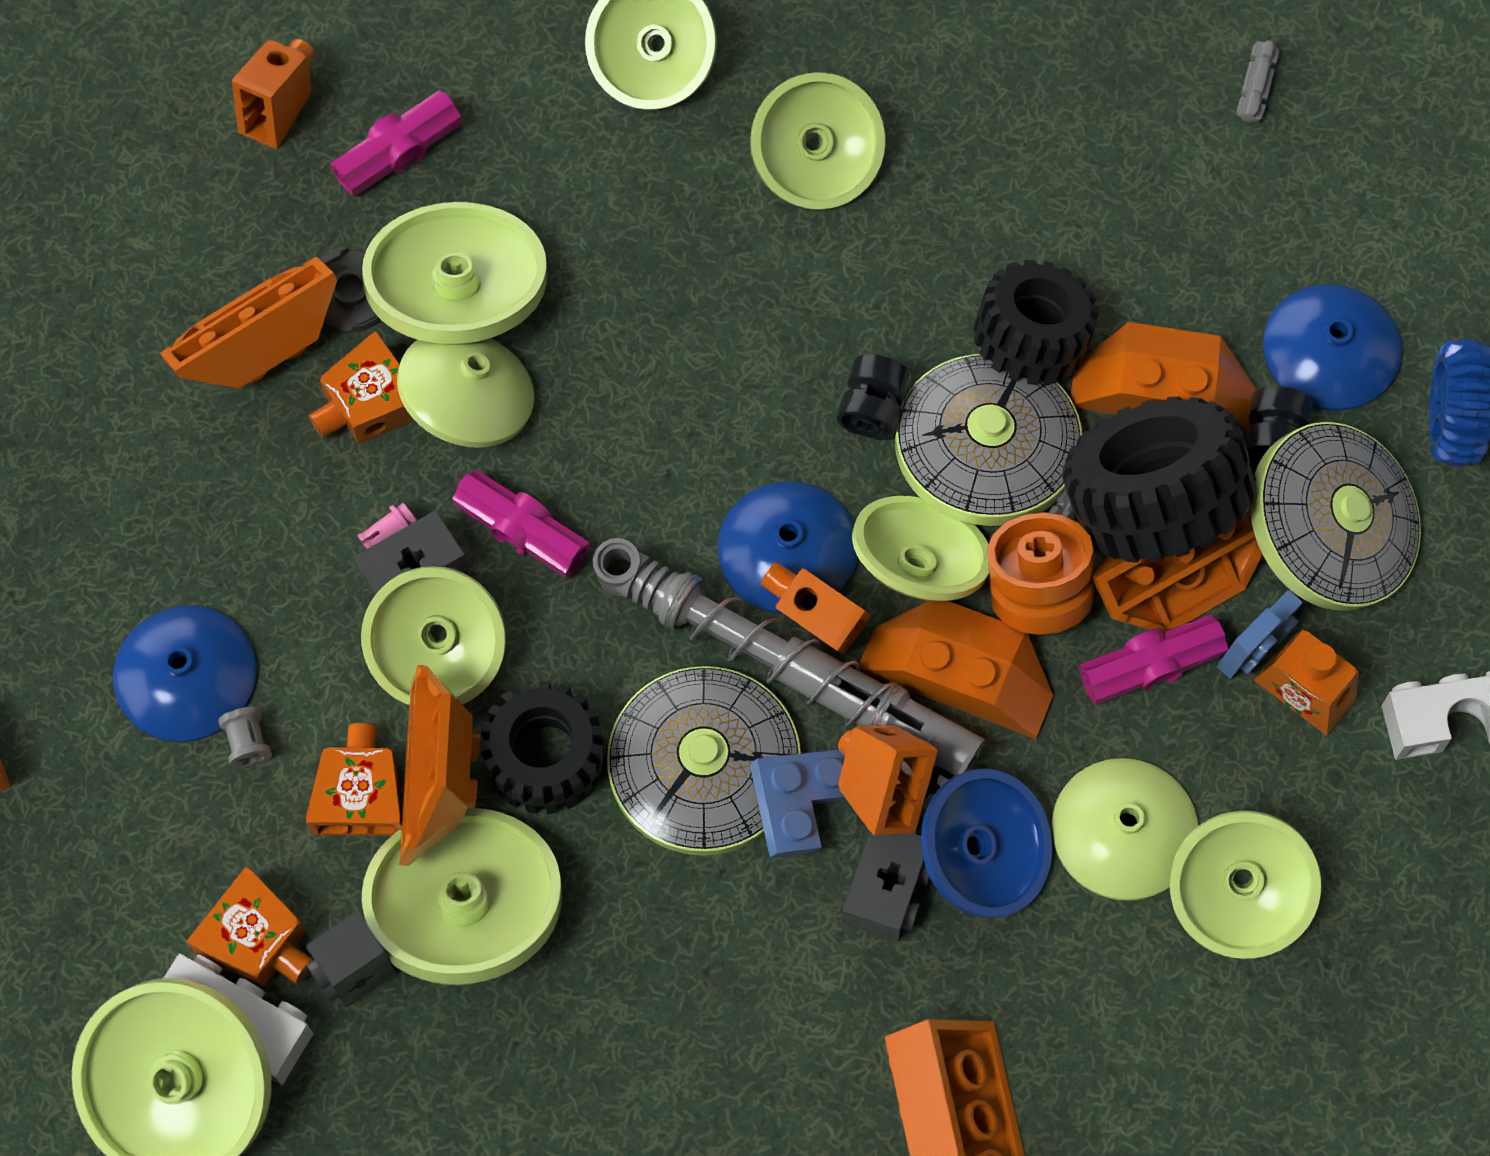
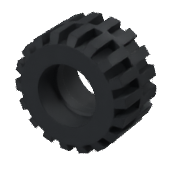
M1025 260L1023 265L1017 262L1008 264L1006 270L999 269L994 274L993 279L989 280L974 323V342L976 346L981 347L979 354L984 360H991L993 362L991 367L998 373L1004 370L1009 373L1008 378L1018 381L1019 377L1027 378V384L1037 385L1039 380H1043L1046 384L1056 383L1058 377L1063 380L1070 377L1073 370H1078L1081 366L1098 323L1099 307L1094 305L1096 297L1093 292L1085 290L1087 284L1081 278H1073L1071 276L1072 272L1064 267L1060 270L1053 267L1054 263L1044 261L1043 265L1036 264L1035 260Z
M540 681V688L532 690L529 682L519 685L521 693L514 696L509 690L501 696L503 706L500 708L493 704L488 711L490 722H483L481 734L483 741L480 742L489 779L492 780L494 789L500 796L504 793L508 803L516 808L519 803L524 804L526 812L537 814L538 807H546L547 814L558 813L556 805L565 803L569 810L577 806L576 797L582 794L587 798L593 792L591 783L593 780L599 783L603 774L601 765L605 763L606 751L598 714L594 707L589 709L587 698L580 692L575 697L572 696L571 687L560 684L558 690H552L550 681ZM540 727L557 728L565 732L572 740L568 754L560 762L549 767L536 768L528 766L517 759L515 750L525 734Z

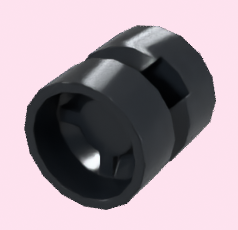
M873 354L858 356L854 360L847 382L850 390L843 394L837 413L839 425L850 433L872 439H891L895 434L901 414L899 405L905 401L912 379L911 372L898 361L888 357Z
M1268 386L1254 391L1249 412V422L1252 426L1248 428L1245 445L1252 465L1258 466L1263 455L1277 440L1296 429L1310 424L1313 406L1311 397L1302 391L1284 386Z

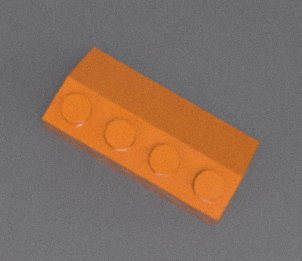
M927 1019L885 1036L889 1065L893 1074L899 1102V1112L903 1121L910 1156H1025L994 1021Z

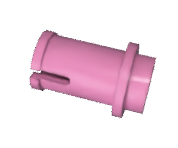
M404 503L396 508L394 505H391L389 507L390 513L363 533L357 535L366 549L417 521Z

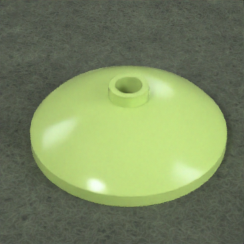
M599 0L591 13L586 29V55L594 77L601 87L613 98L635 108L663 109L689 98L706 80L716 56V27L712 14L704 0ZM661 35L665 41L664 48L659 52H655L652 48V41L656 36Z
M807 73L781 83L764 99L752 124L751 153L761 179L779 198L792 205L807 209L834 208L846 204L859 196L877 175L885 150L883 121L872 99L852 81L830 73ZM810 133H814L819 137L820 143L816 150L808 149L805 144V139Z
M492 338L465 344H438L416 340L406 350L398 368L397 388L407 412L426 431L452 444L475 448L502 444L516 436L523 429L533 409L534 389L526 368L509 349Z
M891 496L876 500L867 505L856 519L852 532V542L858 558L878 581L900 594L925 601L955 600L976 592L982 587L989 575L987 559L989 544L982 532L974 524L965 523L938 512L920 497Z
M429 566L415 568L399 574L378 591L370 602L363 619L361 644L366 664L372 676L395 699L409 705L410 687L417 665L428 666L452 694L464 704L482 693L496 676L505 654L506 629L497 603L479 582L454 569ZM436 624L443 626L447 633L446 638L443 640L435 639L430 632L431 626Z
M1126 758L1109 759L1086 767L1065 785L1053 811L1052 839L1062 865L1083 887L1110 899L1125 901L1141 900L1155 896L1170 888V871L1175 855L1186 837L1198 827V820L1195 808L1187 792L1167 772L1141 760ZM1125 813L1132 814L1136 818L1137 824L1132 827L1125 826L1120 821V816Z
M1234 811L1205 821L1183 841L1175 855L1170 871L1171 901L1178 920L1184 929L1205 948L1232 958L1249 959L1264 957L1286 948L1297 940L1310 925L1320 901L1321 876L1312 849L1302 835L1292 826L1266 813ZM1240 869H1246L1252 873L1251 879L1245 884H1238L1233 879L1234 874Z

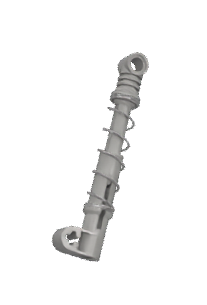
M622 538L609 539L596 549L593 556V567L602 588L611 595L623 596L627 599L632 598V601L638 605L643 603L642 607L647 610L653 608V613L658 615L660 623L666 626L667 629L676 631L683 624L690 623L694 625L689 635L690 641L694 640L701 630L732 646L727 658L728 662L733 661L740 651L771 667L767 675V683H771L775 679L807 696V705L816 701L845 717L846 726H850L853 722L860 726H897L938 749L934 766L953 777L963 772L971 771L983 748L985 739L911 700L909 691L902 688L901 685L898 686L895 682L884 685L860 672L858 662L853 660L843 663L821 651L819 641L816 639L804 642L793 636L787 642L782 639V627L779 619H768L759 625L743 618V605L740 598H728L717 604L705 597V586L701 577L690 572L682 574L672 573V569L666 566L661 568V563L655 560L651 562L650 557L640 553L636 546L628 540ZM624 559L631 563L629 570L622 575L614 576L607 572L609 565L613 561ZM730 601H736L739 604V615L723 606ZM770 622L776 623L778 625V636L762 627ZM940 775L937 780V790L948 779ZM930 794L927 799H924L920 817H924L927 807L935 794Z

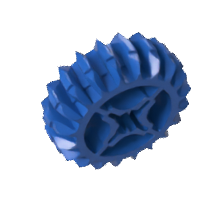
M1471 339L1448 340L1439 349V353L1436 356V364L1433 367L1432 382H1430V452L1437 462L1448 463L1450 466L1475 465L1484 457L1488 450V441L1490 440V346Z

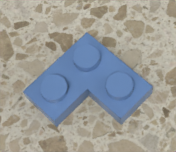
M1288 589L1270 609L1266 608L1234 641L1216 667L1230 679L1240 669L1248 675L1266 657L1267 652L1275 643L1282 641L1298 624L1299 621L1293 615L1303 602Z
M839 750L757 758L750 763L770 858L815 853L822 848L813 805L846 800L840 792L838 785L845 758Z

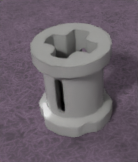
M256 707L238 708L225 713L218 720L220 728L227 733L231 749L228 761L232 768L242 769L266 762L272 757L270 746L264 744L259 725L263 718L262 713Z

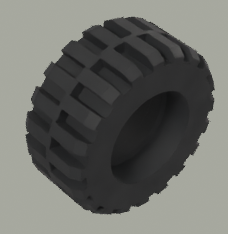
M1180 396L1167 397L1166 401L1156 402L1153 399L1142 402L1141 406L1132 409L1126 407L1119 410L1117 415L1110 419L1105 417L1095 424V428L1091 432L1085 431L1078 438L1076 446L1071 447L1062 475L1077 523L1090 535L1093 548L1116 560L1118 557H1121L1126 562L1138 563L1140 559H1148L1150 562L1164 561V557L1175 554L1177 557L1190 554L1189 550L1198 546L1204 548L1214 543L1216 536L1220 534L1226 535L1235 527L1236 519L1242 520L1256 492L1255 474L1237 419L1222 406L1212 401L1207 403L1202 398L1191 397L1189 400H1183Z

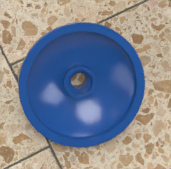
M1315 285L1291 294L1271 314L1263 337L1265 362L1277 384L1306 393L1312 399V407L1322 410H1350L1374 401L1391 385L1401 363V339L1390 314L1367 294L1341 285ZM1330 331H1341L1345 337L1335 338L1331 335Z
M777 482L764 485L742 497L731 508L724 519L718 539V556L722 572L729 585L742 599L762 610L784 614L775 608L780 598L760 585L769 568L776 561L796 575L804 568L841 593L851 580L858 562V556L852 542V532L855 524L844 506L835 497L818 487L800 482ZM785 531H792L797 537L793 541H784L780 535ZM811 592L807 593L801 601V606L808 611L813 609L817 603V596Z
M173 607L145 619L125 639L114 664V692L120 708L126 717L144 733L170 742L201 740L223 730L218 722L222 715L247 706L256 683V657L247 635L231 618L206 607ZM180 657L187 659L184 667L180 669L171 668L175 659Z
M994 769L967 771L954 776L944 783L932 797L927 807L921 832L924 863L933 884L950 904L972 916L995 918L1018 912L1033 901L1042 889L1050 870L1052 837L1049 822L1041 804L1025 784L1010 774ZM967 839H968V840L972 843V845H973V853H972V854H970L969 851H968V848H967Z

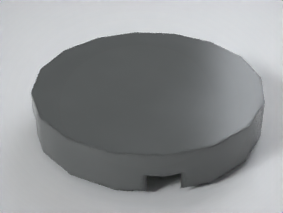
M348 247L340 248L320 258L337 278V283L323 325L330 330L344 333L360 332L382 321L370 307L364 291L362 265L367 249L360 248L361 251L349 250Z

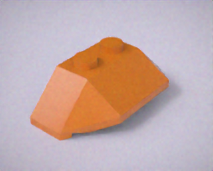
M316 256L306 261L304 266L293 267L269 278L194 324L178 337L173 345L165 348L160 354L175 374L182 379L238 389L246 384L257 382L266 375L267 371L286 359L299 356L305 351L307 346L318 340L337 278Z
M1128 322L1088 353L1078 370H1074L1070 399L1077 409L1117 415L1119 410L1126 407L1132 409L1141 406L1142 402L1153 399L1156 402L1166 401L1167 397L1180 396L1183 400H1189L1191 397L1202 398L1207 403L1212 401L1231 413L1237 419L1242 434H1246L1248 428L1252 426L1249 422V412L1252 395L1257 389L1221 336Z
M1250 507L1242 520L1236 519L1235 527L1226 535L1220 534L1216 536L1215 542L1204 548L1198 546L1189 550L1190 554L1177 557L1176 554L1166 556L1164 561L1156 562L1140 559L1138 563L1126 562L1121 557H1118L1116 560L1106 557L1092 578L1111 619L1147 630L1160 628L1166 632L1192 621L1244 591L1262 555L1254 534Z
M927 601L875 627L859 663L860 672L887 683L895 682L898 686L901 685L902 688L1034 739H1037L1053 698L1052 691L1028 633L1019 632L998 619L950 601Z
M417 665L410 687L399 865L410 866L461 824L467 808L474 809L477 798V779H470V762L477 763L480 748V734L472 733L473 715L429 667L424 665Z

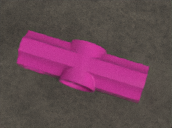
M439 90L401 116L393 113L379 119L371 127L368 138L331 162V169L346 191L355 197L392 171L401 174L404 172L403 167L415 159L417 162L421 161L426 153V148L463 124L462 117L448 95Z
M477 469L467 473L457 486V490L452 498L453 505L488 527L492 535L500 543L506 540L518 548L517 554L524 555L525 552L566 579L574 574L584 562L590 550L589 542L554 520L550 512L530 495L523 492H518L516 495Z
M1210 614L1166 632L1158 628L1141 633L1129 640L1124 645V648L1080 664L1079 673L1089 698L1096 706L1142 687L1144 691L1153 690V684L1166 679L1169 683L1174 682L1181 677L1184 671L1219 659L1229 649L1221 624Z

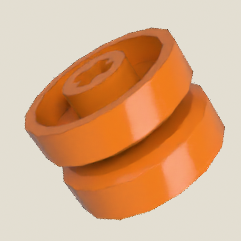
M1045 512L1021 515L1004 523L992 535L987 548L990 597L993 611L1004 624L1019 632L1044 635L1059 633L1079 624L1090 613L1095 599V583L1092 578L1094 552L1090 535L1079 523L1063 515Z

